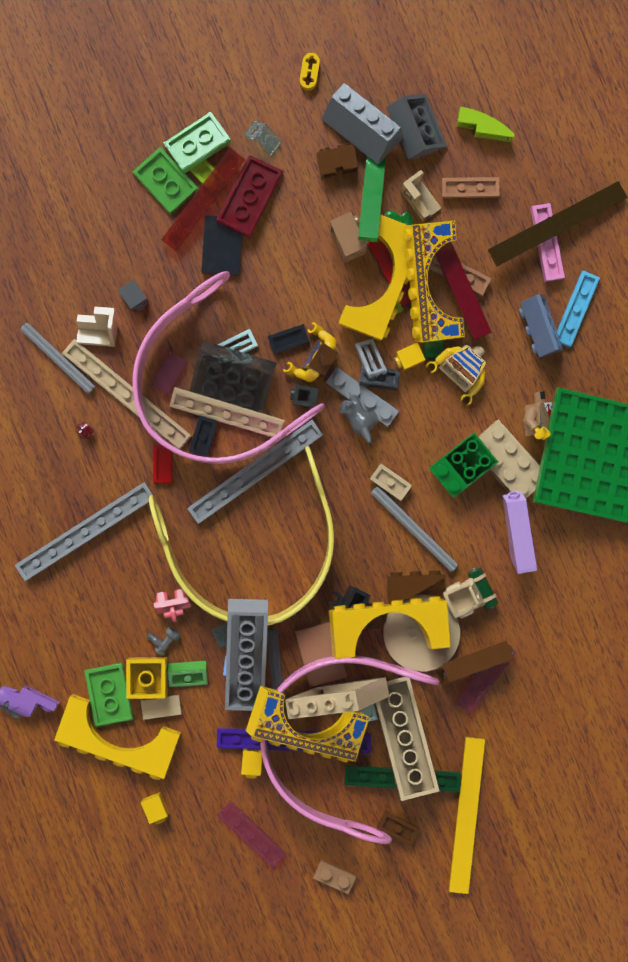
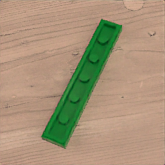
M368 157L366 158L358 240L378 241L386 157L379 165Z

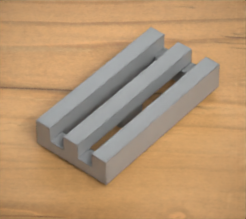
M374 339L355 344V349L368 379L387 373ZM369 344L371 346V349L374 353V356L377 360L380 369H377L375 365V362L367 346ZM361 347H363V349H364V351H365V353H366V356H367V358H368V360H369V363H370V365H371V367H372V370H373L372 372H371V369H370V367H369V365H368V362H367V360H366V358H365V355H364V353H363Z

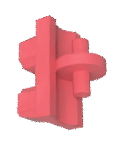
M183 589L174 591L175 599L168 600L167 592L157 593L154 609H156L157 614L164 613L165 618L172 617L173 622H177V616L184 615L183 609L191 608V602Z

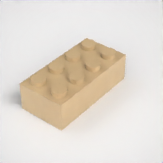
M498 419L478 436L499 461L489 471L508 493L512 491L522 492L526 499L535 491L540 465Z

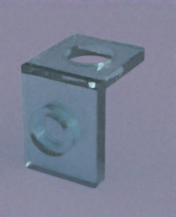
M254 121L244 134L245 137L255 140L268 155H272L282 142L266 124ZM256 127H258L257 131H256L255 133L251 134L252 131H253Z

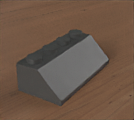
M345 83L331 97L322 117V121L349 143L354 144V147L377 165L382 162L403 138L402 128Z

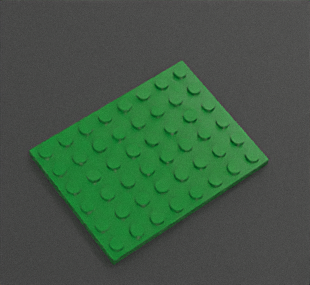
M556 388L548 425L550 436L545 440L533 502L628 523V404L564 388Z

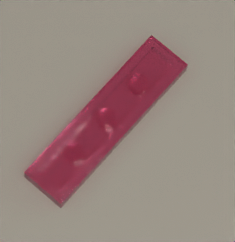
M510 662L475 675L455 703L469 714H472Z
M231 800L217 814L229 828L272 868L286 855V852Z

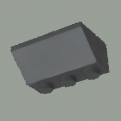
M426 94L402 96L387 106L391 120L402 128L403 138L401 143L408 160L421 158L447 147Z

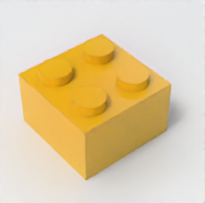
M129 657L126 659V699L166 698L168 696V657Z

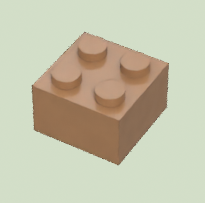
M351 212L331 220L329 230L344 263L365 255L368 248L367 244H369L368 241L358 240L360 222L357 216L353 217Z

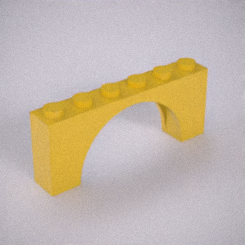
M440 596L429 597L428 601H422V598H413L407 603H403V600H393L391 604L384 605V602H373L372 606L366 607L365 604H354L353 608H346L345 605L334 606V610H329L332 657L335 659L355 657L356 644L361 631L371 620L386 613H402L411 617L421 628L428 648L450 647L447 601L441 599Z

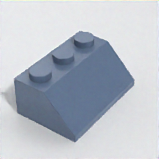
M538 294L521 302L522 308H519L522 318L527 320L528 326H526L528 336L533 338L534 344H532L534 354L542 358L562 351L563 347L545 296Z

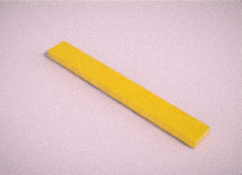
M465 737L449 892L469 894L485 739Z

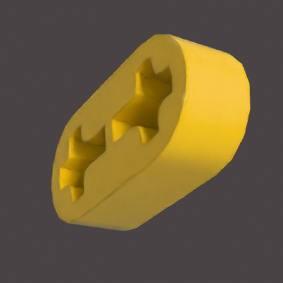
M315 53L306 54L302 62L300 86L306 91L313 90L317 84L320 59ZM310 59H314L316 63L312 65V70L309 69L308 62ZM308 74H311V81L314 82L306 85V82L303 80H307Z

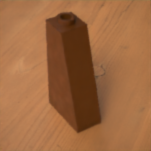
M507 641L442 664L436 669L442 688L512 661L514 659V651L512 646L508 645Z

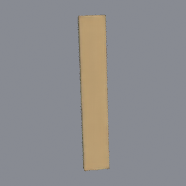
M176 387L173 390L169 406L269 437H274L281 432L285 421Z

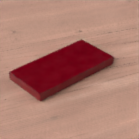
M249 155L216 219V223L251 239L283 174V170Z

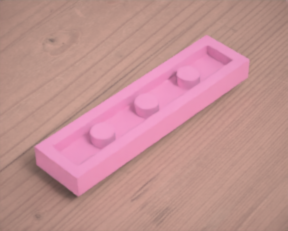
M550 203L530 207L533 225L553 216ZM557 236L538 245L544 282L565 278Z

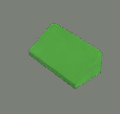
M206 661L168 664L169 687L208 684Z

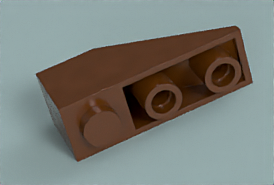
M441 570L429 571L428 575H422L421 571H412L410 575L402 576V572H391V576H387L388 600L409 599L444 579L446 575L441 574Z

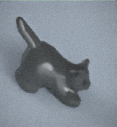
M352 395L350 397L351 401L345 400L339 406L340 414H343L348 419L352 431L358 436H363L366 442L370 444L372 437L369 431L378 424V416L373 411L366 412L362 407L359 397Z

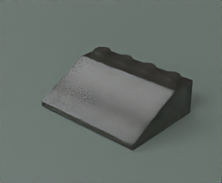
M204 341L199 349L189 391L263 413L277 362Z

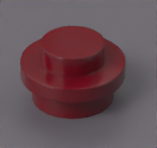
M82 422L76 425L78 429L76 432L82 439L87 438L90 440L92 438L91 435L94 431L88 424Z

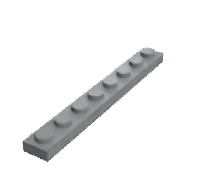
M313 420L309 421L187 509L196 522L200 524L305 449V446H309L322 437V432Z
M145 482L15 564V567L24 581L29 580L149 503V496L153 495Z

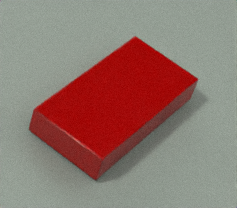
M153 445V483H173V452L163 445Z

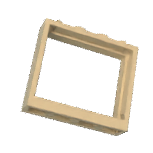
M386 677L317 686L285 699L288 719L359 711L389 697Z

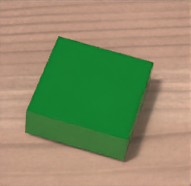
M444 340L424 342V357L435 359L441 354L444 349Z

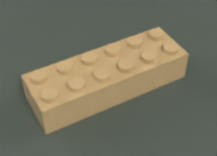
M402 677L387 681L389 697L375 704L400 800L404 801L439 792L410 678Z

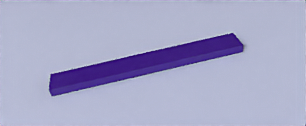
M217 728V748L261 750L260 742L251 739L252 736L246 732V729ZM297 731V732L305 733V734H313V733H319V732H322V731ZM371 733L364 734L358 753L371 752ZM266 740L268 750L303 751L301 748L297 750L289 749L285 744L275 746Z

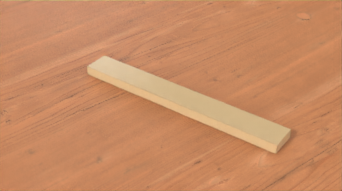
M73 339L62 354L139 417L135 406L133 387ZM143 396L147 416L155 431L181 450L192 435Z

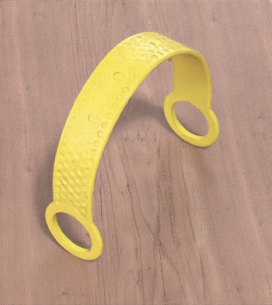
M305 446V451L326 515L328 529L327 552L322 569L308 592L286 610L269 615L268 625L288 619L308 604L323 584L333 556L334 530L332 517L309 446ZM150 495L149 505L154 524L163 545L167 561L178 584L200 608L221 620L227 621L228 612L205 600L184 577L176 561L160 507L156 498Z

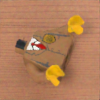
M545 391L533 393L535 404L524 407L525 416L523 422L525 423V436H535L536 439L542 438V440H546L550 436L548 425L553 402H546Z

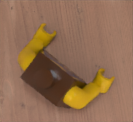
M314 322L312 324L315 325V328L312 331L308 329V332L319 338L299 369L291 362L287 363L290 368L288 370L283 369V371L289 377L296 376L302 380L313 382L315 379L325 376L338 355L336 339Z

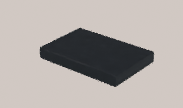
M205 216L201 273L219 274L228 271L230 275L240 276L242 235L216 223L218 216Z

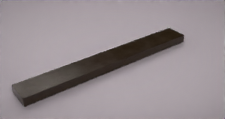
M618 181L489 248L488 252L496 267L628 197Z

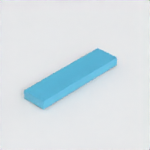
M583 270L557 329L561 344L568 348H571L600 280V277Z

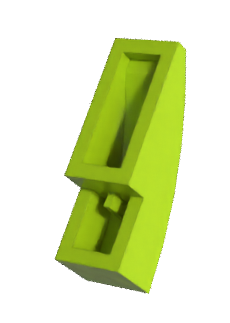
M460 106L456 127L475 129L474 137L512 142L514 133L504 124L485 113Z

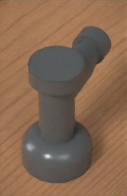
M171 627L167 628V636L163 641L151 632L146 637L157 646L155 651L161 656L166 654L165 651L171 642L178 640L181 636L179 632Z

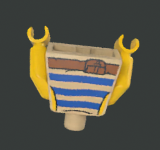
M468 345L463 348L459 346L447 348L435 358L434 362H428L426 368L430 364H434L435 369L430 373H435L440 364L439 369L465 393L467 390L469 391L461 396L460 401L465 396H468L470 400L466 405H470L472 403V396L478 393L485 382L486 372L484 367L486 362L481 358L485 351L481 346H476L474 349Z

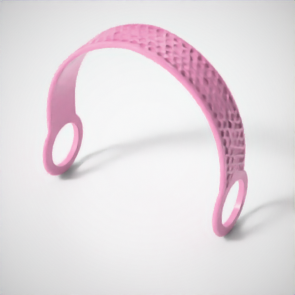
M228 271L221 272L199 285L186 298L174 305L158 319L145 336L139 348L133 370L135 406L147 432L165 448L180 456L212 464L237 462L262 453L301 427L325 407L323 403L315 406L262 445L242 454L229 457L210 458L186 453L168 443L155 431L147 416L142 395V376L149 351L167 325L187 309L210 296L229 279L230 273ZM213 283H215V284H214L211 288H209L207 291H205V292L202 293L201 295L197 296V295H198L200 292H202L204 289H206L207 287H209L210 285H212Z
M355 655L352 658L335 659L331 656L313 661L301 667L287 677L276 690L283 693L294 681L308 672L340 663L370 665L433 685H439L440 681L427 674L374 658ZM263 739L260 742L263 762L271 782L284 800L295 810L319 824L343 831L369 842L378 844H390L392 842V838L379 829L324 814L300 801L286 788L278 777L270 760L267 741ZM350 827H353V828H357V829H361V830L370 832V833H372V834H374V835H376V836H372V835H368V834H365V833L356 831V830H354V829H352V828H350Z

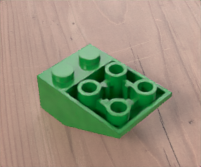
M473 432L429 469L454 498L499 461L477 434Z

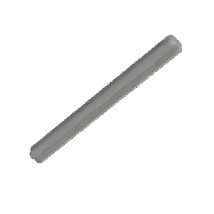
M378 486L371 491V494L449 571L452 572L457 568L458 564Z

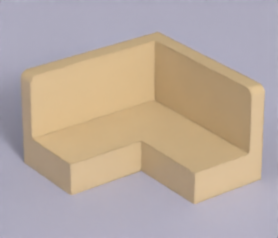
M420 170L403 183L401 194L422 222L438 212L441 207L421 180L424 173Z
M95 307L94 316H77L78 344L115 347L118 325L114 308Z

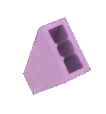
M512 491L507 495H503L510 558L518 574L537 571L526 499L522 492Z

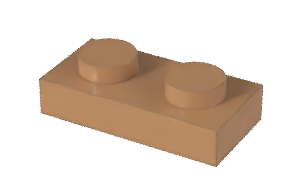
M321 859L313 879L349 894L356 879V874Z

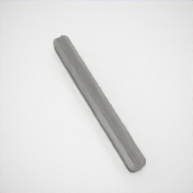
M25 323L21 327V331L85 392L90 393L93 391L95 386L30 324Z

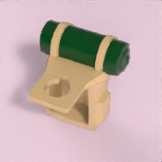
M481 567L471 569L467 574L469 579L463 583L456 582L448 586L443 593L448 607L455 618H464L472 615L475 609L482 606L487 610L493 609L499 603Z

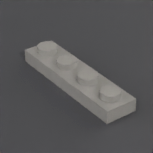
M337 367L326 381L327 385L348 400H350L352 395L358 396L363 409L366 412H375L379 422L386 427L390 425L399 412L366 387L359 385V382Z

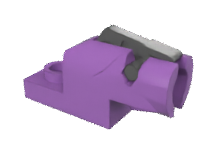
M5 685L0 689V708L14 718L32 716L38 704L41 705V709L47 712L57 710L60 704L59 701L28 686L22 687L20 693L18 692L19 690Z

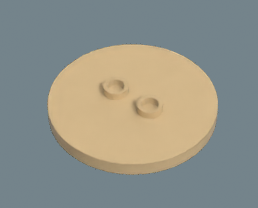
M417 594L403 600V603L410 602V599L422 598V601H428L429 597L434 596ZM448 607L450 647L430 649L426 645L425 636L421 628L411 617L402 613H388L383 628L385 646L391 657L407 669L420 672L437 669L442 664L448 662L457 650L460 641L458 619L454 617Z

